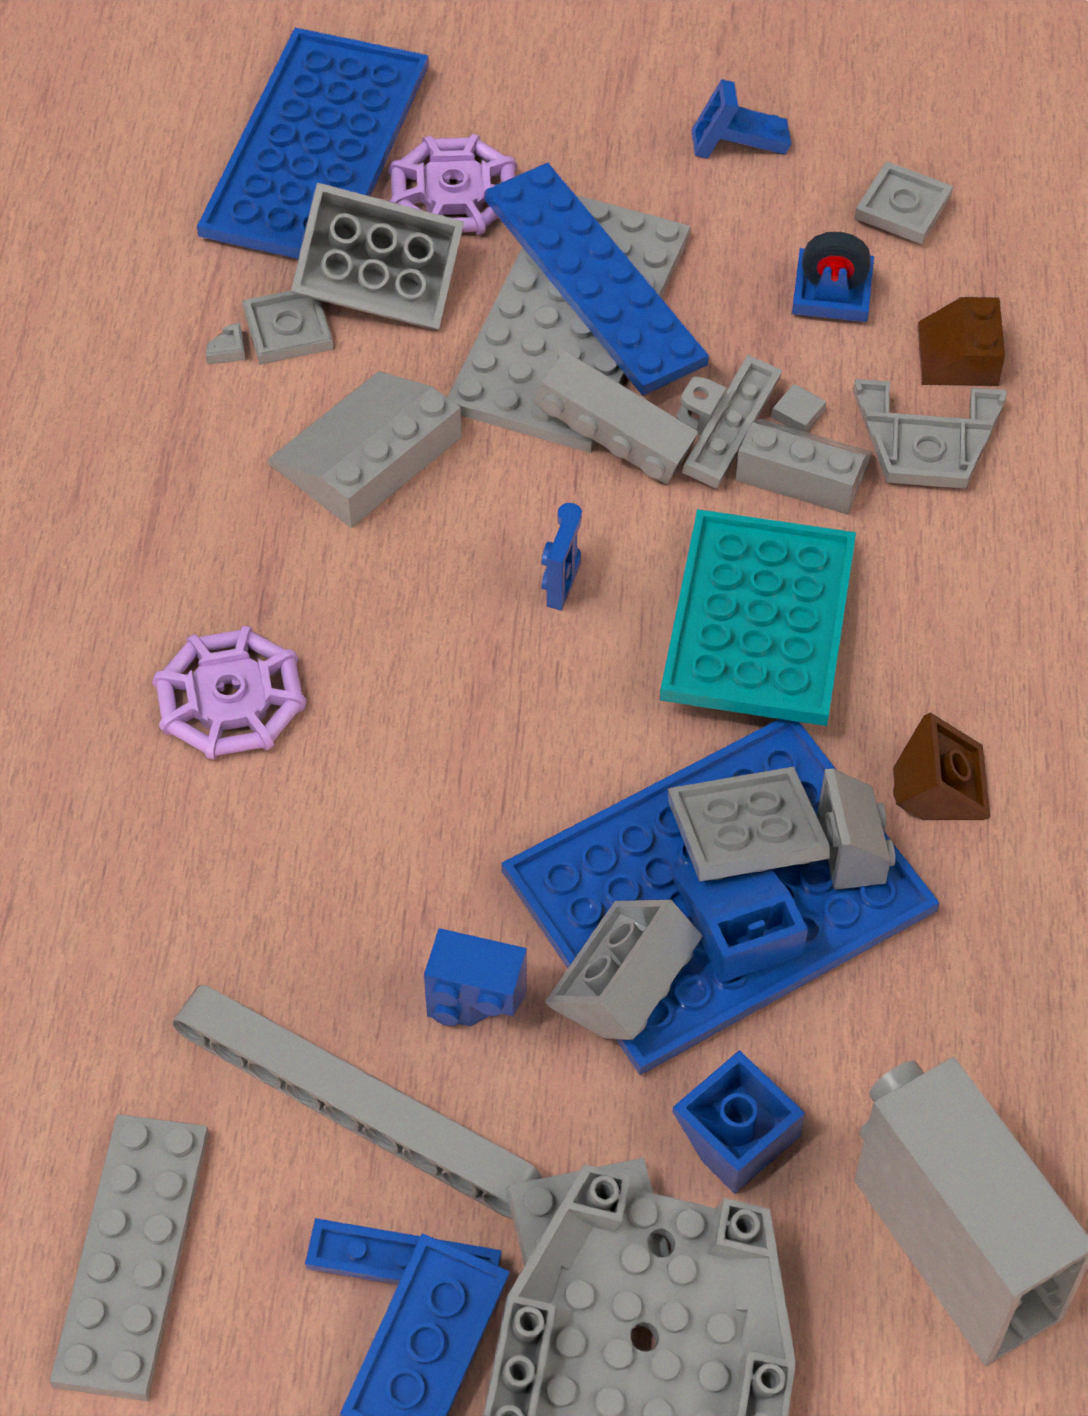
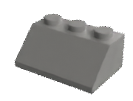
M759 419L751 422L738 451L736 481L848 515L873 452L765 419Z
M672 900L614 901L545 1003L551 1009L605 1039L634 1040L646 1027L647 1019L658 1002L668 994L670 984L680 969L692 958L693 950L702 938V935Z

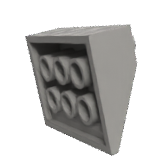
M317 183L291 293L438 331L464 221Z
M378 371L268 459V464L352 528L462 438L461 407L432 386Z

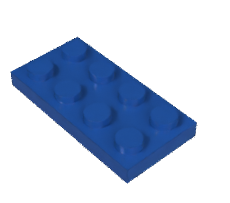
M422 1233L342 1407L340 1416H449L510 1278V1271Z

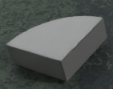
M240 323L224 327L221 334L213 341H209L206 348L207 365L245 360Z

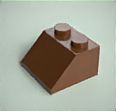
M960 297L918 322L922 385L999 386L1005 359L1000 297Z

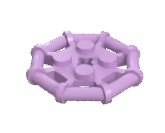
M471 134L470 137L437 139L427 136L422 138V143L402 159L393 161L389 166L388 172L391 176L392 198L390 202L419 210L421 209L414 204L422 202L425 204L428 212L441 216L467 214L468 217L453 219L464 221L462 232H475L477 235L486 232V227L499 218L490 206L482 213L479 212L484 206L485 190L495 186L490 184V178L499 175L502 183L515 177L517 163L513 157L504 156L481 141L479 135ZM476 155L485 160H482V165L475 161ZM428 157L430 159V162L426 166H424L423 163L418 165L425 158ZM406 180H416L417 187L406 190ZM450 180H457L458 184L449 185Z
M242 626L241 630L200 637L193 634L187 637V643L162 671L156 672L152 683L157 688L161 714L159 727L163 733L176 736L205 753L207 759L216 760L218 755L263 748L267 751L274 747L273 741L297 713L305 710L307 699L302 695L297 669L299 657L294 650L283 649L253 632V628L249 626ZM235 647V649L209 653V651ZM252 649L268 659L264 662L258 659V662L250 659L247 651ZM195 658L200 660L198 662L199 667L193 674L192 670L187 675L182 674ZM281 672L284 690L271 687V675ZM232 684L234 689H239L232 695L219 693L224 691V685ZM176 689L187 691L188 703L179 708L176 707L174 694ZM271 704L281 706L264 726L261 720L267 714V708ZM195 717L201 721L205 728L210 729L209 736L185 722ZM249 726L253 733L221 738L224 730Z

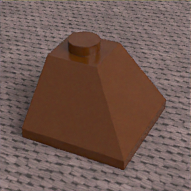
M931 712L924 715L893 767V795L896 805L922 820H985L990 818L983 745Z

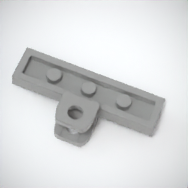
M747 355L727 391L726 387L703 377L691 378L681 396L680 402L682 406L677 412L676 418L697 430L700 437L684 463L682 473L718 489L738 454L751 422L758 419L780 380L782 370ZM702 391L707 395V398L694 396L693 393ZM692 411L700 415V418H692L688 412Z

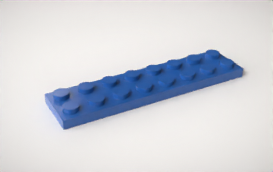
M548 162L485 190V201L642 396L708 365L709 355Z

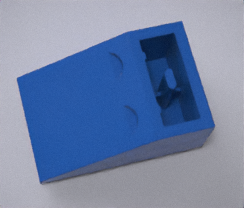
M692 862L670 869L672 879L695 928L702 935L701 942L720 983L804 954L808 929L789 890L772 869L699 882Z

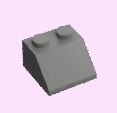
M834 768L825 769L817 817L830 844V859H827L834 890L886 884L889 866L895 865V850L892 840H885L883 828L886 827V814L883 803H876L871 785Z

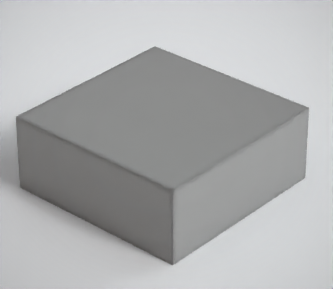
M793 384L773 407L772 418L788 427L808 432L825 412L827 401Z

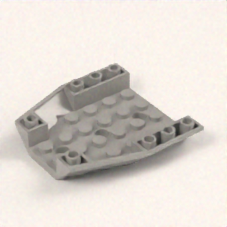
M584 1164L507 1296L483 1416H788L796 1361L770 1209L723 1198L718 1206L713 1208L628 1187L630 1175ZM652 1234L664 1235L671 1243V1254L666 1257L654 1255L647 1245L648 1236ZM645 1327L653 1333L655 1337V1347L653 1350L644 1352L634 1347L630 1338L633 1328Z

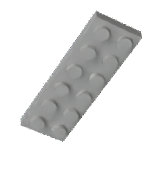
M121 1114L116 1115L50 1378L53 1388L148 1401L208 1141L209 1131L207 1126Z

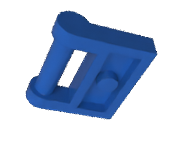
M565 503L559 507L557 513V521L560 525L554 542L547 541L541 564L547 566L541 588L547 590V607L560 611L563 610L581 564V551L577 547V537L582 522V510L575 503Z

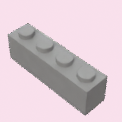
M565 350L542 381L533 403L549 416L557 417L575 428L580 435L593 439L609 449L613 455L626 459L642 469L648 476L658 479L665 484L669 483L687 456L699 433Z

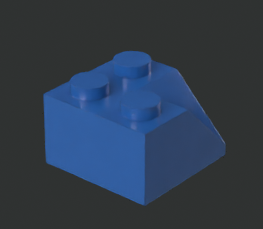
M438 928L424 972L427 1017H431L438 1023L447 1026H456L458 1024L472 1026L489 1016H498L500 1014L514 1016L527 992V948Z
M740 1050L672 1107V1112L702 1162L734 1194L801 1136L805 1112Z

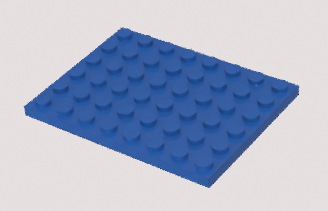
M778 719L501 863L502 873L568 969L614 901L672 900L693 924L670 874V869L691 863L692 861L668 801V788L794 767L817 816L825 769L836 768L800 722ZM884 832L885 840H891ZM895 845V865L889 866L886 884L834 890L827 859L813 861L808 864L774 868L772 870L789 890L808 929L804 954L720 983L700 939L693 950L692 958L680 969L670 984L668 994L658 1002L648 1017L644 1030L634 1040H615L638 1074L642 1075L937 912L939 901Z

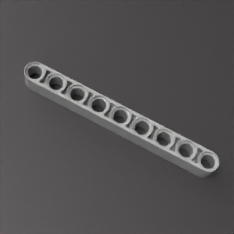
M197 986L172 1020V1025L178 1033L192 1043L505 1217L512 1218L506 1193L508 1185L542 1178L538 1170L522 1158L208 986Z

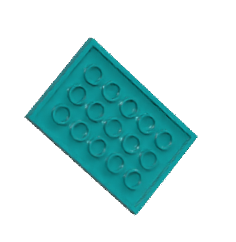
M697 509L659 700L827 726L856 532Z

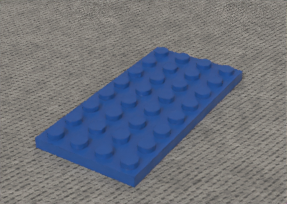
M295 27L197 225L198 237L299 259L317 183L371 196L429 67V55Z

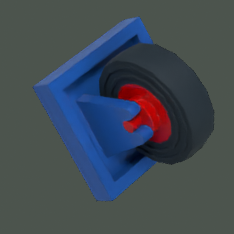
M826 232L811 239L805 249H799L792 314L867 322L874 256L870 255L869 248L861 239L844 232Z

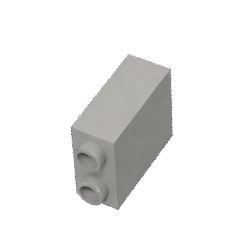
M955 1057L948 1059L926 1073L923 1072L916 1061L902 1063L888 1071L872 1086L869 1092V1096L874 1102L870 1118L859 1132L864 1142L854 1181L986 1367L1064 1319L1088 1267V1235Z

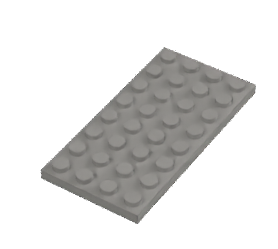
M576 195L662 298L690 237V225ZM522 247L447 398L461 407V416L591 453L596 441L580 435L575 428L557 417L549 416L540 407L533 404L540 385L564 350L621 385L626 375Z

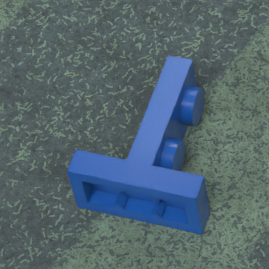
M724 79L720 80L691 129L695 156L707 159L720 139L781 154H786L791 146L787 119L777 115L738 107L735 82Z

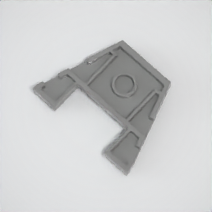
M855 379L853 393L887 483L966 489L1004 407L1007 390L971 388L969 419L890 413V381Z

